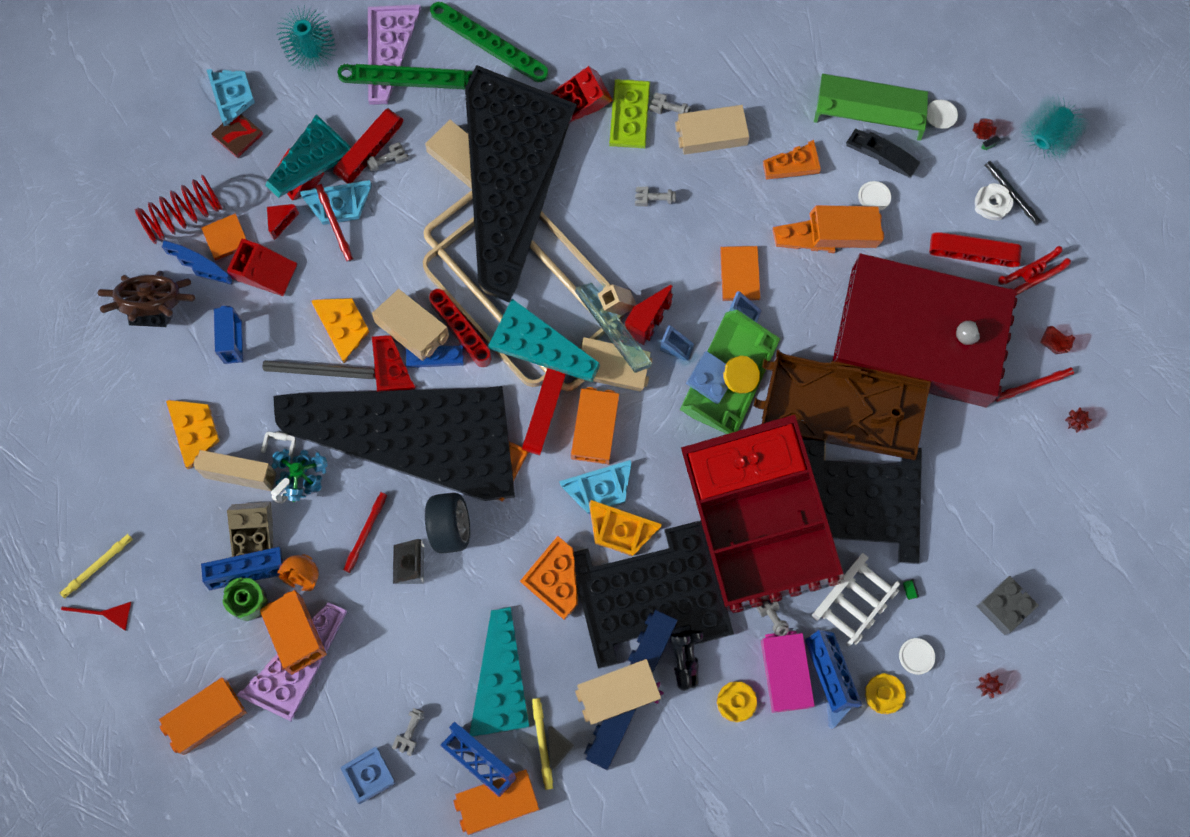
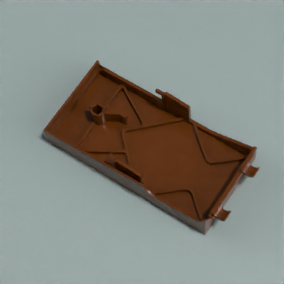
M778 349L774 362L764 359L762 367L772 371L768 393L765 401L757 398L754 401L755 408L764 410L762 424L795 414L801 436L804 439L825 441L829 444L905 459H916L930 381L835 361L829 363L786 355Z

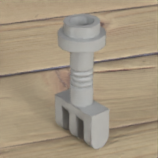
M655 93V99L652 100V105L649 107L651 112L661 114L663 109L680 114L689 113L691 110L687 103H683L680 106L666 102L667 96Z
M398 142L389 146L391 153L377 159H374L373 156L366 161L370 171L379 170V165L395 159L397 164L406 161L409 157L405 154L404 148H401V143Z
M636 187L637 194H635V199L637 200L635 201V206L648 207V200H667L668 204L676 201V191H672V189H668L667 193H649L648 187Z
M768 601L763 602L765 608H762V606L756 607L761 617L767 615L770 617L774 624L773 631L775 634L784 636L788 633V623L785 620H780L776 614V611L780 610L777 602L769 605Z
M413 708L408 714L411 716V720L404 737L397 735L392 749L396 750L399 743H402L399 751L402 753L409 746L407 751L409 756L412 755L417 742L411 740L419 720L423 721L425 718L423 716L424 712Z

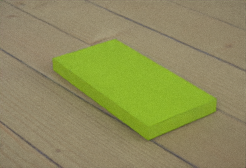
M614 80L609 146L645 149L650 81Z

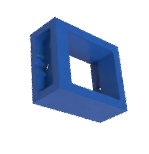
M231 306L215 308V353L224 364L242 363V320Z

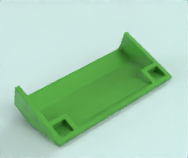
M822 74L814 122L817 123L819 115L824 114L917 130V140L920 141L924 134L927 120L928 91Z
M739 310L726 312L707 352L725 364L731 358L737 356L751 358L757 364L760 372L758 385L753 391L745 394H738L728 388L718 404H715L690 387L680 411L725 434L738 431L766 371L762 367L764 359L767 361L771 360L780 338Z

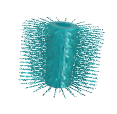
M299 11V21L294 19L292 25H289V23L284 24L288 25L287 28L280 27V29H288L289 31L284 33L290 35L281 36L278 40L290 38L280 43L284 45L286 42H292L290 45L287 44V46L281 48L287 49L290 46H294L292 49L286 50V53L288 54L293 50L296 51L286 56L289 58L293 54H297L294 58L301 56L295 63L299 62L298 60L302 58L303 60L300 65L303 64L306 57L308 62L312 59L314 65L313 58H318L320 52L327 55L329 53H325L326 50H331V52L336 50L324 49L325 46H330V48L332 46L323 45L327 42L331 43L335 38L323 41L327 37L329 39L332 38L333 34L329 29L325 32L320 31L331 26L325 25L322 28H318L329 21H323L316 26V23L320 20L316 22L314 20L318 16H315L312 20V16L309 15L310 18L308 19L309 13H307V17L305 16L304 20V12L301 17ZM324 33H330V35L326 37L322 36Z
M1044 102L1045 105L1041 106V111L1034 112L1036 116L1029 117L1031 121L1025 123L1027 128L1033 131L1030 135L1034 136L1032 137L1034 138L1033 140L1026 142H1035V145L1039 146L1040 149L1042 148L1043 152L1045 149L1046 152L1048 150V153L1052 152V150L1053 152L1055 150L1059 152L1060 150L1063 153L1070 146L1066 142L1068 141L1066 138H1068L1069 134L1071 136L1079 135L1075 131L1077 128L1074 126L1078 125L1076 123L1078 121L1074 117H1076L1075 115L1082 114H1073L1075 111L1068 109V106L1065 107V104L1062 106L1061 102L1058 104L1059 107H1056L1055 104L1051 106L1048 102L1047 104Z

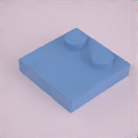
M705 351L686 384L715 404H718L728 389L723 378L726 364Z
M377 747L370 749L340 767L359 805L396 783Z

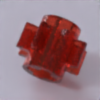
M981 118L978 123H974L973 132L977 134V138L988 140L992 135L996 134L997 127L993 124V120Z
M1081 407L1076 412L1071 410L1069 412L1070 416L1065 419L1069 424L1068 429L1072 428L1078 433L1081 428L1084 431L1089 428L1087 424L1092 421L1088 416L1089 412L1082 411Z
M990 673L985 674L986 679L983 677L978 678L981 683L976 689L981 690L982 697L989 695V698L993 699L994 693L997 695L1002 693L999 688L1003 683H999L997 680L998 675L991 677ZM986 684L993 685V688L987 687Z

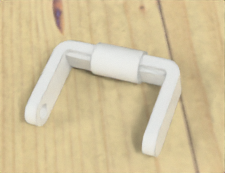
M277 431L276 433L267 432L265 434L261 453L266 452L269 437H273L278 440L292 441L288 455L291 458L293 457L296 439L293 436Z
M284 478L271 492L272 499L276 503L283 504L288 499V496H283V493L279 495L290 484L288 478Z

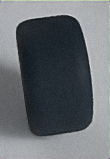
M451 492L433 495L426 503V532L429 543L435 552H459L466 549L469 544V513L464 498L458 493Z

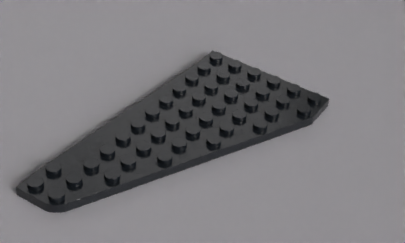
M476 65L465 88L478 283L486 294L510 303L518 286L563 142L577 104Z
M502 386L379 392L295 393L273 396L275 422L279 429L288 435L483 501L515 497Z

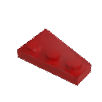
M391 335L372 336L377 392L415 390V385L411 381L407 368L402 362Z

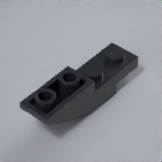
M855 128L846 142L848 147L878 160L880 165L909 178L913 176L920 165V162L905 150L872 132L867 134Z

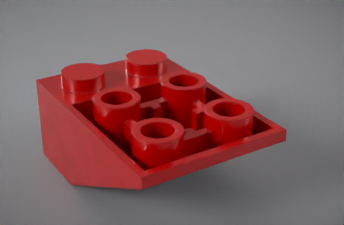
M587 66L550 93L577 104L570 122L597 112L613 101L598 71L590 66Z
M242 238L227 272L233 280L284 296L298 264L258 243Z
M672 285L665 287L633 307L625 321V336L642 345L647 340L650 341L655 333L653 331L655 326L661 324L664 318V311H668L672 305L674 295L672 293Z

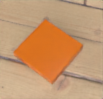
M236 213L201 227L215 261L235 253L241 239H246Z

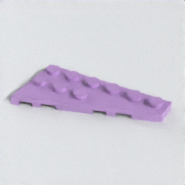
M420 4L368 7V65L401 66L421 11ZM368 84L369 105L387 104L394 86Z
M329 602L312 618L326 653L347 613L346 610ZM277 654L237 696L292 722L324 657L291 675L283 669Z

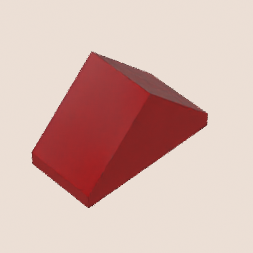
M294 204L267 207L268 231L274 240L299 215Z

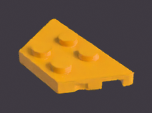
M352 298L312 300L311 302L343 363H345L351 352L357 349L360 341L370 332Z
M168 400L166 402L186 469H191L194 459L199 455L200 450L208 451L220 441L208 404Z
M593 500L589 502L594 539L597 545L634 556L650 537L661 528L662 524Z

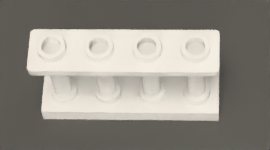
M864 553L857 558L845 573L841 584L836 585L811 615L816 621L821 617L828 619L850 637L846 643L848 646L853 643L857 645L863 637L861 632L865 628L869 629L876 621L873 619L876 613L881 614L888 606L885 604L888 598L893 599L900 591L897 589L900 585L898 581L891 586L867 567L868 564L865 562L869 557ZM857 572L863 573L887 592L881 601H878L855 582L856 579L853 577ZM845 587L851 588L874 607L868 617L843 597L841 592ZM833 602L839 603L862 622L856 632L831 612L829 606Z

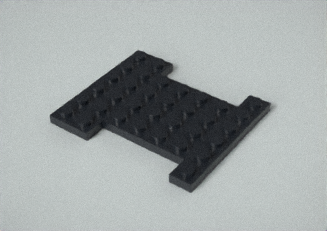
M803 440L832 538L899 544L898 563L919 564L922 448H918L915 460L901 458L900 465L824 460L825 441Z
M701 520L664 529L668 549L595 567L592 565L588 548L574 552L576 583L598 669L617 665L613 645L638 639L641 631L645 632L648 627L645 622L649 614H654L655 610L678 620L674 629L690 626L691 630L703 631L704 638L696 642L695 645L734 635Z

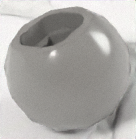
M964 321L957 327L956 337L962 344L972 345L980 339L978 328L974 321Z

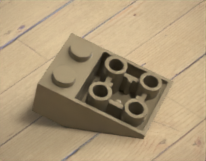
M271 502L232 504L227 509L232 557L273 548Z

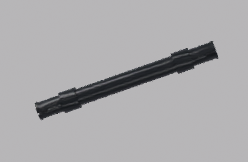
M991 160L988 161L984 166L990 171L994 179L1009 190L1010 196L1024 211V214L1032 220L1035 226L1041 223L1042 220L1036 215L1033 208L1024 201Z

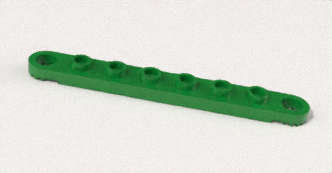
M435 2L431 5L430 12L434 20L441 22L442 25L524 76L531 78L534 82L539 83L547 79L548 69L544 64L447 4ZM437 8H442L444 10L441 14H436L434 12L435 9L437 10ZM538 69L544 72L541 76H536L534 73Z
M367 64L340 65L337 71L338 78L343 83L465 90L468 79L473 71ZM344 70H349L352 74L350 77H344L341 73Z

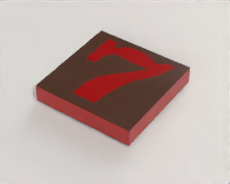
M240 114L227 126H224L222 123L211 135L235 157L239 158L263 135V132L244 115Z

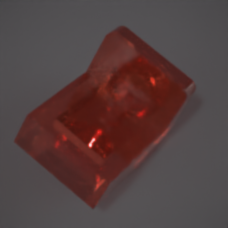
M1047 326L1040 343L1054 354L1068 353L1072 349L1075 337L1073 335L1065 336L1054 326Z

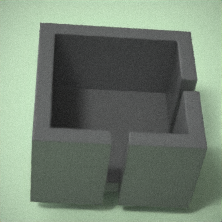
M1008 576L976 607L1004 635H1007L1039 605L1027 592L1022 594L1020 591L1023 588L1011 576Z

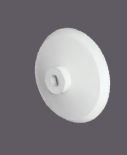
M935 100L928 105L927 120L932 126L945 129L953 126L957 121L958 112L951 102Z
M870 181L860 188L858 198L862 206L879 207V211H881L890 204L891 192L885 184Z
M913 638L907 640L901 646L899 659L905 670L919 675L928 672L933 667L935 652L927 641Z

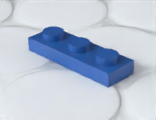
M463 345L438 346L434 353L423 361L406 348L407 368L464 365Z

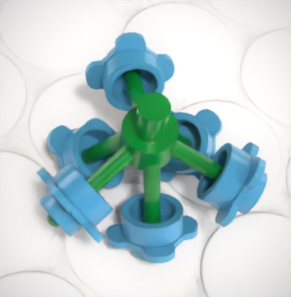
M284 449L273 454L272 468L276 469L279 467L284 469L287 466L289 467L290 472L282 471L280 479L276 481L277 486L284 478L289 479L290 484L285 488L287 493H283V496H288V500L296 502L300 501V498H306V495H303V489L297 488L298 478L301 477L304 479L305 494L309 495L311 492L321 490L322 476H306L304 473L308 469L314 468L315 472L322 471L323 474H326L325 468L328 467L325 456H320L319 452H317L316 457L311 458L307 450H302L298 456L293 457V464H291V457L288 455L289 450Z

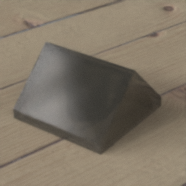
M421 539L393 545V584H424V544Z
M548 726L551 770L557 771L574 751L575 746L553 726Z

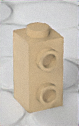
M610 284L598 293L604 311L624 315L636 306L631 290Z

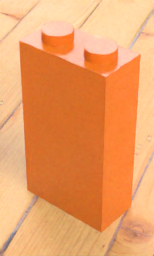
M816 205L809 213L814 247L877 248L884 240V232L881 228L882 216L879 213V207Z
M592 387L581 388L571 450L572 460L609 465L619 402V394L615 391H597L596 388Z
M295 590L285 593L283 597L268 603L264 608L260 609L283 669L289 674L293 675L327 655L303 597Z
M221 677L161 717L159 721L162 725L159 727L165 736L168 735L172 741L170 743L172 750L175 753L185 755L247 714V711L228 680Z
M527 770L514 773L516 780L500 797L484 784L455 794L456 799L453 802L456 811H460L463 818L459 820L462 831H467V835H472L539 811L540 809ZM503 778L494 780L493 785L499 789L506 780Z

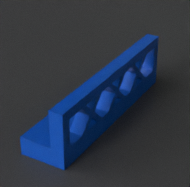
M276 547L202 563V582L210 591L224 588L236 578H250L256 581L279 576L280 573L277 572L283 563L281 549Z
M818 630L806 638L805 642L832 712L838 713L847 706L860 707L862 705L835 634Z
M454 721L449 727L451 734L441 743V747L500 797L516 780L514 772ZM457 738L460 741L461 749H451L448 745ZM473 752L475 754V761L466 762L464 760V753ZM478 765H488L490 774L481 775L478 772ZM502 777L506 782L497 789L493 785V778Z

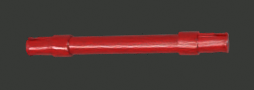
M322 184L316 185L318 198L325 209L338 240L340 250L343 252L346 262L351 261L354 258L330 205L328 195L325 193Z
M1073 368L1059 370L1051 375L1018 387L1006 389L1004 392H1001V395L995 401L999 402L1004 399H1010L1015 397V395L1074 375V371L1069 372Z
M380 492L379 496H377L358 540L345 562L343 570L351 573V570L354 568L373 524L384 506L388 496L385 493Z

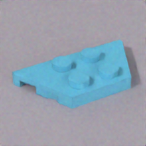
M208 69L207 73L223 125L227 126L255 103L245 71L232 72L230 70H223L221 73Z
M371 181L324 188L338 222L360 218L371 189ZM316 189L301 191L302 198L323 225L330 224Z
M631 460L559 481V484L587 514H590L589 502L591 500L610 507L625 503Z

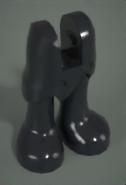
M687 630L671 634V643L677 662V667H674L677 686L682 691L698 687L699 664L698 658L694 655V644L704 638L703 631Z

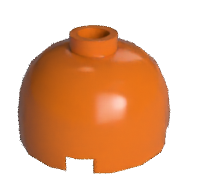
M302 554L293 555L284 560L277 573H280L278 577L287 585L295 588V584L303 586L302 591H312L318 580L319 569L310 556Z

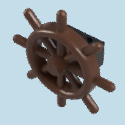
M160 270L155 275H142L132 278L122 275V282L114 290L99 289L97 292L101 297H113L112 303L100 307L102 313L117 309L119 312L127 314L128 324L132 326L167 327L173 317L172 308L179 301L193 302L195 300V295L182 294L179 291L180 288L191 284L189 278L175 282L165 277L164 273Z

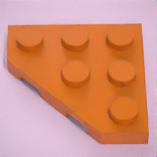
M557 536L520 582L563 620H566L577 607L578 599L574 549Z

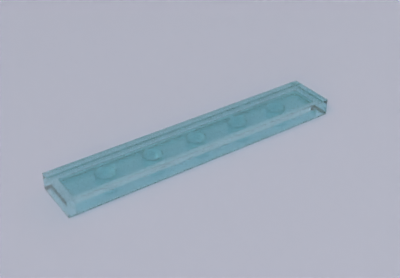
M591 282L576 287L575 293L634 373L650 368L652 362L617 315L604 311L598 297L599 291Z

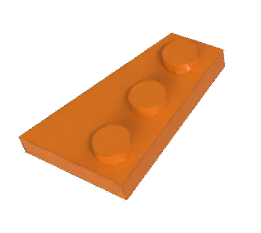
M814 140L809 141L805 146H797L788 153H780L763 160L766 180L819 174L821 168Z
M810 220L776 226L772 229L776 247L811 249V251L822 250L828 251V253H835V247H814Z

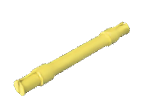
M127 533L120 541L112 545V548L59 592L60 595L66 599L73 591H76L83 582L114 555L121 552L133 540L132 537Z
M540 698L532 699L533 717L538 737L543 784L545 790L554 789L552 770L547 750L542 704Z

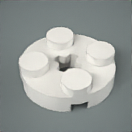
M996 183L983 186L975 197V211L990 220H1001L1010 212L1013 206V198L1010 196L1009 190L1003 185ZM996 199L998 205H992L989 200Z

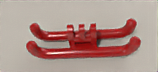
M1057 246L1049 254L1007 276H1000L998 284L1006 285L1022 276L1026 281L1025 283L1014 289L1009 288L1016 290V295L1063 271L1071 264V260L1065 258L1060 264L1043 273L1047 267L1046 263L1056 258L1063 251L1061 246Z

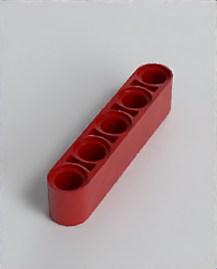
M389 108L385 109L337 163L333 174L347 184L352 183L366 168V161L372 156L375 157L403 124V118Z
M936 232L931 234L929 253L933 256L1005 267H1018L1021 262L1022 246L1015 243Z
M441 289L433 290L429 295V299L435 312L459 343L463 345V348L479 367H487L491 363L489 348L447 294ZM436 298H443L441 302H435ZM447 312H454L452 316H445ZM460 325L465 326L461 331L456 330ZM473 339L476 341L473 345L467 344L469 340ZM480 354L487 355L485 359L478 358Z
M547 368L522 446L523 451L541 455L566 376L565 373Z

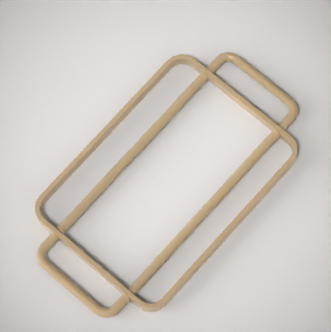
M470 191L425 227L423 232L424 238L433 249L424 256L423 268L427 277L438 289L443 290L465 319L489 345L491 338L428 269L431 259L439 255L499 322L501 321L502 313L444 251L445 248L474 227V217L439 244L431 236L433 229L472 200V191ZM541 211L539 218L603 287L610 285ZM532 240L531 250L603 326L589 338L598 340L608 332L615 339L617 345L623 346V338L613 326L621 321L624 315L618 314L608 322ZM495 351L525 385L530 387L542 385L547 371L546 367L540 366L545 372L542 377L537 380H530L518 370L505 354ZM576 378L568 384L563 382L561 390L572 391L586 380Z

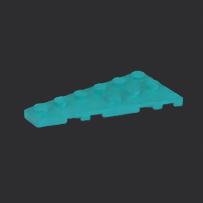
M316 114L303 134L300 135L291 147L289 153L269 177L265 186L280 198L335 166L351 149V146Z
M511 299L488 345L491 350L593 382L600 367L599 362L514 299Z
M511 607L491 610L469 733L472 737L529 728Z

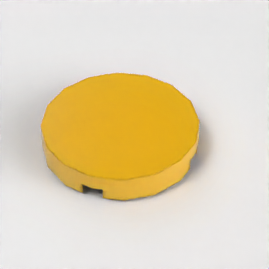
M737 356L731 358L726 363L723 378L731 391L745 394L757 387L760 372L757 364L751 358Z
M883 673L874 676L868 681L864 695L867 704L872 710L879 714L887 715L895 713L903 706L906 691L899 678Z
M729 682L721 688L716 703L718 711L725 719L738 723L746 721L753 715L757 707V697L753 689L746 683Z

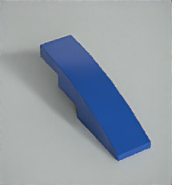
M164 240L162 248L166 254L176 256L181 265L191 267L196 276L232 285L233 281L230 276L214 262L184 246Z

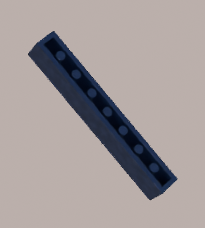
M655 610L654 614L650 613L645 622L648 627L645 632L641 631L636 641L640 644L637 650H632L628 661L631 662L630 665L647 659L653 675L678 620ZM636 709L606 719L601 725L597 724L593 735L596 736L593 744L588 743L584 754L587 755L585 760L608 770Z

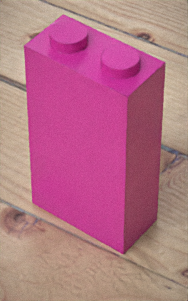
M789 631L784 636H777L775 633L765 635V638L761 640L772 713L813 708L814 700L803 633L797 634V631Z

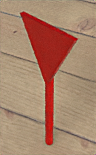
M131 602L104 611L61 607V610L103 615L126 631Z

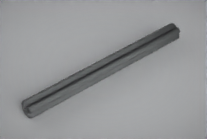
M269 360L263 361L262 365L263 370L267 372L360 379L375 378V369Z

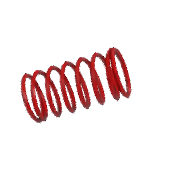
M201 174V178L212 200L199 182L192 179V185L200 204L185 185H181V191L188 208L177 193L170 190V197L177 213L162 196H159V203L165 217L152 202H148V209L153 221L142 208L137 207L135 209L141 225L153 244L157 245V240L146 220L160 239L165 240L153 209L174 235L176 231L165 205L183 229L187 228L176 199L194 223H197L198 219L187 194L206 218H208L209 214L199 190L216 212L223 209L204 175Z

